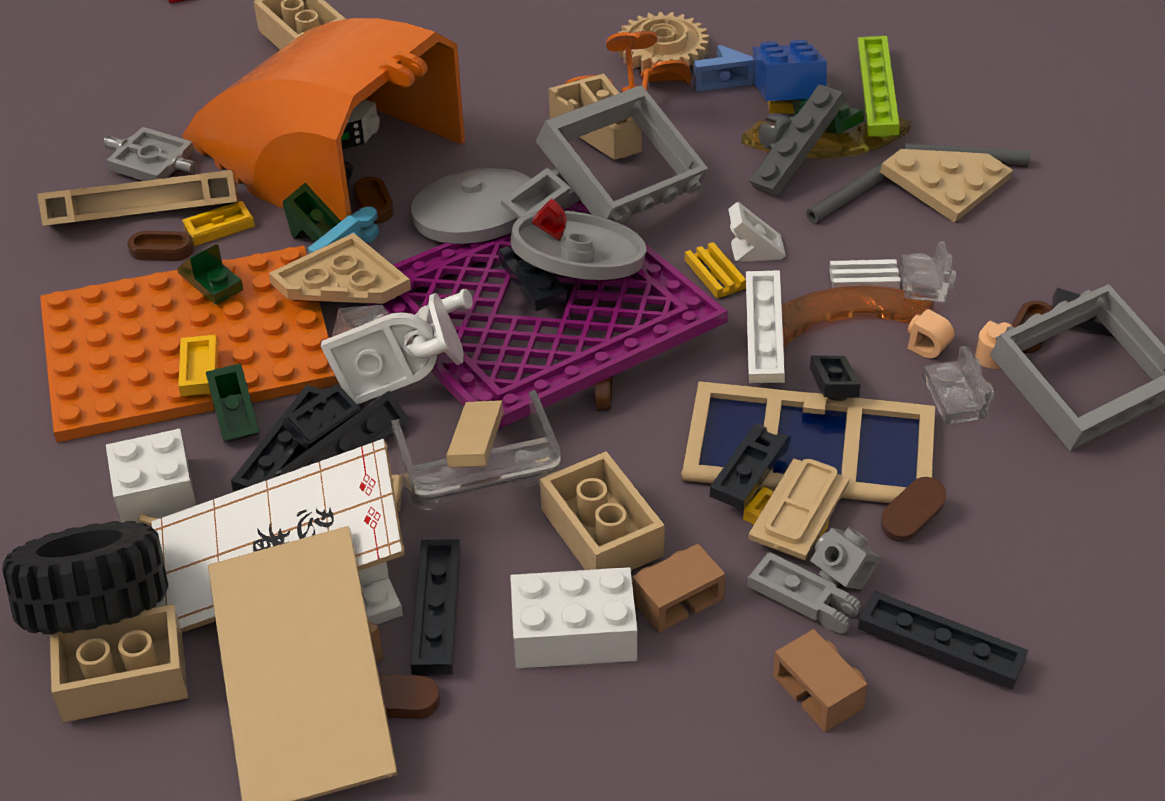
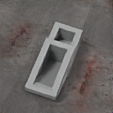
M546 168L502 199L501 205L519 219L525 215L538 212L550 198L555 200L563 210L574 205L580 199L557 169L551 171L549 168Z

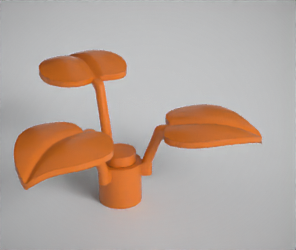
M621 32L611 35L606 40V47L609 51L618 52L626 50L629 86L623 87L621 92L638 87L634 82L632 50L653 46L657 42V34L655 32ZM668 60L655 63L652 68L641 72L642 86L647 91L648 82L682 81L690 84V67L682 60ZM596 75L575 77L568 80L565 84Z

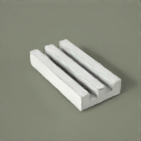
M896 259L830 261L829 272L834 292L900 290L901 279L898 277L899 270Z

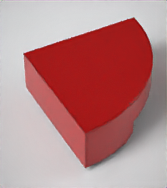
M550 198L535 214L532 224L560 241L567 226V218L562 207Z

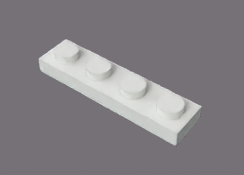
M780 270L746 271L749 384L785 383Z

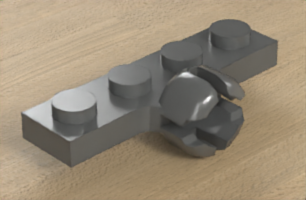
M819 84L797 115L788 117L774 113L765 118L766 121L775 124L772 126L761 123L759 128V141L761 144H764L765 149L771 151L749 180L755 189L774 196L780 194L847 101L842 91Z

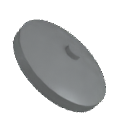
M503 168L471 169L440 178L422 189L414 198L411 212L415 228L427 238L453 244L483 242L512 233L513 224L518 219L501 205V200L531 178L523 173Z
M564 211L567 218V226L560 241L532 224L537 212L519 218L512 227L510 243L514 252L526 262L555 274L589 280L618 279L638 272L644 264L646 255L644 240L630 228L600 216Z

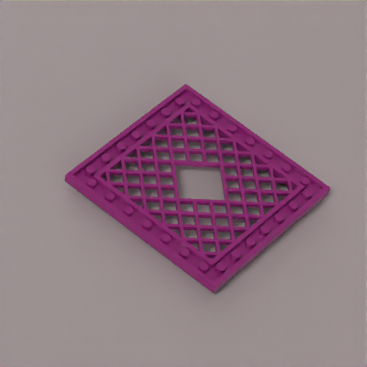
M581 200L564 210L591 214ZM512 233L477 243H444L398 262L393 266L410 279L411 290L383 304L365 303L379 318L393 313H410L415 315L420 307L414 301H423L421 308L429 305V296L434 294L437 288L453 289L450 295L438 294L440 299L460 292V289L475 290L476 292L472 297L473 305L467 312L453 311L448 313L450 319L463 320L461 327L454 326L463 348V363L456 365L443 352L437 355L435 365L430 372L463 406L466 402L502 400L504 412L498 429L728 322V311L647 244L642 268L638 272L624 277V279L589 280L554 273L560 282L574 283L562 319L498 314L512 279L505 270L493 269L495 263H500L498 249L507 246L512 249L510 243ZM478 262H488L486 268L471 267ZM450 274L459 275L457 281L441 280ZM466 275L482 276L479 283L464 281ZM489 277L505 278L503 284L487 283ZM581 284L598 285L596 292L579 290ZM421 286L430 287L427 293L412 292ZM604 286L621 287L620 293L603 292ZM628 288L645 289L643 295L626 294ZM483 291L499 292L497 299L481 298ZM576 298L593 300L591 306L574 305ZM600 300L616 302L615 308L598 307ZM623 302L641 303L639 310L621 309ZM647 304L665 305L663 312L645 311ZM477 306L493 307L491 314L475 312ZM571 313L588 314L586 321L569 320ZM595 315L612 316L610 323L593 322ZM619 317L636 318L634 325L617 324ZM643 319H650V321L641 324ZM471 321L487 322L484 329L469 327ZM495 322L511 324L508 331L492 329ZM518 324L534 326L532 333L519 332L516 329ZM542 326L558 328L556 335L540 333ZM566 328L582 329L580 337L564 335ZM589 331H606L607 333L605 339L588 337ZM614 332L622 333L613 337ZM465 336L481 337L478 344L462 343ZM488 338L505 339L502 346L486 345ZM512 340L529 341L527 348L510 347ZM536 342L553 343L551 350L534 349ZM560 344L577 345L575 352L558 351ZM584 346H593V347H591V348H589V349L583 351ZM465 352L475 353L473 358L471 359ZM482 353L499 354L496 362L480 360ZM506 355L523 356L521 364L505 363ZM531 357L547 358L545 366L528 365ZM555 359L563 360L553 365ZM482 369L493 370L491 376L489 377ZM500 371L517 372L515 380L497 378ZM525 373H531V374H532V375H530V376H528V377H526V378L523 379Z

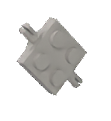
M142 127L134 135L126 139H119L108 135V138L106 137L104 140L106 148L116 150L106 160L108 170L142 181L168 178L175 170L194 174L198 167L196 161L188 160L195 152L192 141Z

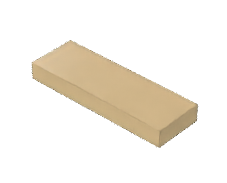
M502 400L465 403L446 455L448 467H485L487 465L504 412Z

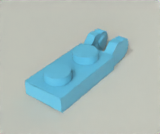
M366 206L360 209V211H356L353 215L347 216L308 247L309 254L352 233L356 234L365 243L372 242L379 235V227L373 223L378 217L376 209Z

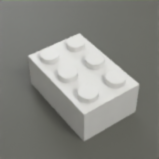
M630 567L510 575L516 669L637 661V624Z

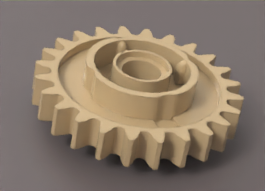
M659 12L658 16L648 13L647 18L637 16V21L628 20V25H622V31H618V33L652 31L657 34V42L653 46L632 50L633 69L641 67V72L652 68L655 63L668 60H682L689 67L690 65L694 66V61L705 59V55H708L709 51L707 29L702 28L701 22L694 23V18L684 19V14L675 17L673 12L669 13L668 16H665L662 12ZM626 50L619 51V57L624 58V63L626 64Z

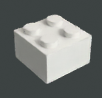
M180 429L106 444L113 498L121 522L135 521L139 523L138 518L141 514L160 519L197 505Z

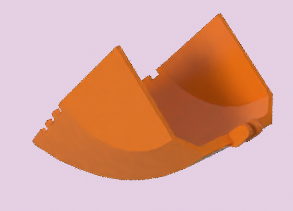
M350 18L328 22L306 31L209 101L194 115L182 136L183 139L192 141L194 149L204 157L207 155L211 156L219 169L235 170L236 182L238 184L241 182L245 183L247 191L253 196L284 209L283 200L306 183L342 221L347 216H351L341 137L353 108L363 100L376 102V110L459 144L465 142L458 47L455 42L437 32L404 22L379 18Z

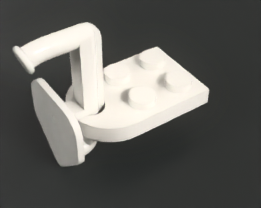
M462 289L460 293L444 299H440L437 293L431 294L429 296V305L420 308L415 315L410 313L389 314L323 340L321 348L341 388L358 405L381 396L387 391L391 392L421 380L434 367L438 354L445 352L456 365L463 363L464 353L462 344L448 313L472 307V296L467 289Z

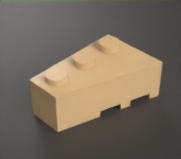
M605 74L549 88L550 119L619 94V92ZM632 117L579 137L614 160L642 152V130Z

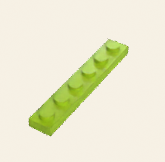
M887 36L858 37V53L868 137L886 138L891 135H899V117Z

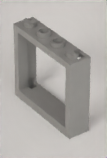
M642 85L546 120L536 139V143L592 215L620 224L631 215L648 212L657 204L662 202L668 204L683 193L692 194L700 188V182L708 170V167ZM632 117L677 175L613 201L568 141Z
M1110 284L1092 292L1088 289L1079 298L1069 303L1062 301L1052 311L1043 315L1037 313L1031 316L1024 324L1015 328L1013 326L1007 327L1004 333L996 337L997 342L990 354L1069 451L1165 404V346ZM1096 316L1153 381L1077 417L1022 351Z

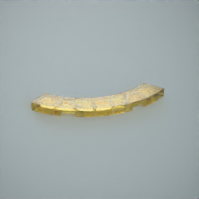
M898 116L899 135H891L886 138L868 137L867 123L860 124L858 129L845 133L831 134L824 132L806 158H839L879 149L911 130L912 122ZM759 120L742 134L741 143L770 153L771 150L765 149L764 144H761L759 141L758 132L761 123H766Z

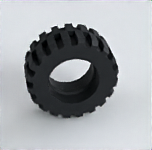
M135 521L94 523L44 535L42 538L30 540L24 546H18L13 549L12 553H8L2 567L14 622L23 630L34 634L38 632L51 635L57 632L67 634L85 629L87 631L97 629L99 626L119 623L123 619L133 618L140 615L142 611L155 607L156 603L163 600L169 587L159 534L147 523H136Z

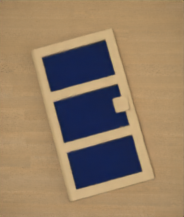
M699 381L684 465L681 471L682 481L712 484L752 426L758 423L767 427V431L777 435L780 432L791 437L787 452L778 459L759 489H762L764 486L774 491L793 459L800 461L812 459L837 469V474L850 478L849 484L841 496L842 499L890 504L915 479L932 477L935 406L865 398H847L844 401H834L823 397L819 393Z

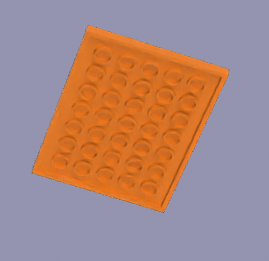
M305 246L288 247L283 250L222 260V264L242 280L243 291L217 305L213 304L178 273V270L156 272L146 276L125 278L114 282L88 285L82 288L40 295L53 433L56 442L215 411L211 394L180 395L178 382L181 338L216 335L218 342L217 369L241 363L252 403L298 394L306 385L323 389L332 387L337 383L339 384L321 348L322 341L329 337L319 301L288 300L270 283V272L307 255Z

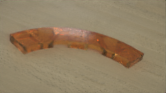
M848 286L813 292L781 305L783 348L796 336L809 330V325L822 320L831 322L839 319L854 318L855 314L869 313L876 314V318L896 320L910 324L915 315L921 316L927 309L932 310L935 298L902 289L877 286Z

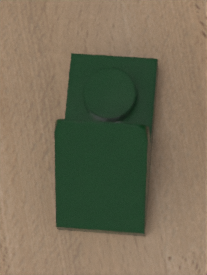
M306 182L282 202L293 238H296L304 231L316 242L341 222Z
M218 244L190 257L177 268L178 273L215 305L243 291L242 280L222 264Z
M239 363L206 371L223 442L226 443L258 435L259 429L242 364Z

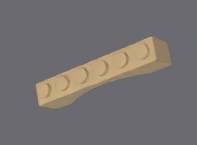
M235 170L37 194L42 226L239 202Z

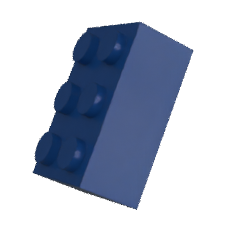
M792 40L790 45L778 46V42L767 41L762 42L761 47H753V83L766 101L809 99L819 84L827 87V61L812 44H808L807 40Z

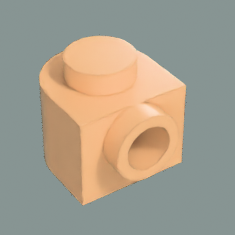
M927 309L921 316L917 314L911 320L907 330L910 334L907 349L925 358H935L954 339V328L946 318Z
M989 320L979 333L975 354L979 364L989 369H1001L990 354L997 342L996 337L1004 333L1007 327L1012 326L1011 324L1005 322L997 324Z

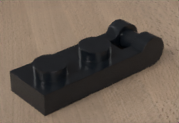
M509 246L498 249V258L502 267L535 311L567 301L566 289L552 272L540 269L526 262Z
M755 423L711 484L709 497L744 511L778 459L787 452L791 437L780 432L775 435L768 432L767 427Z

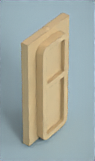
M793 459L749 532L748 539L806 560L848 486L850 478L837 474V469L812 459H804L803 461Z

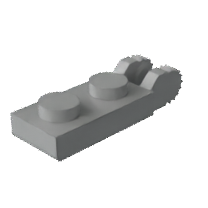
M771 552L765 555L748 577L747 587L815 621L818 619L824 628L830 631L833 630L834 633H846L851 625L846 616L855 618L862 611L860 601L849 593L837 588L836 584Z

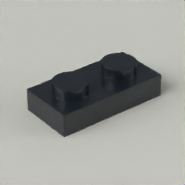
M811 355L810 370L823 397L834 401L859 398L861 384L846 356Z

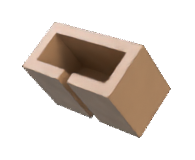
M697 543L685 550L675 552L670 558L652 567H646L638 574L632 576L634 604L656 631L660 633L688 618L689 613L682 606L681 601H684L693 613L696 614L723 600L725 573Z
M815 629L775 651L773 677L795 701L807 694L811 695V697L802 702L801 707L824 732L829 731L864 709L868 684L863 674L857 668L851 667L839 655L835 645L829 640H824Z

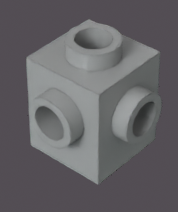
M848 527L846 531L830 528L828 532L824 533L815 545L816 552L810 561L821 568L819 575L837 586L842 584L848 588L862 590L883 557L866 545L868 539L864 535Z

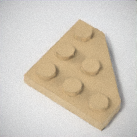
M900 149L884 161L880 169V173L954 223L1007 182L1013 171L986 153Z
M354 233L269 273L270 283L288 300L383 304L411 290L410 279Z

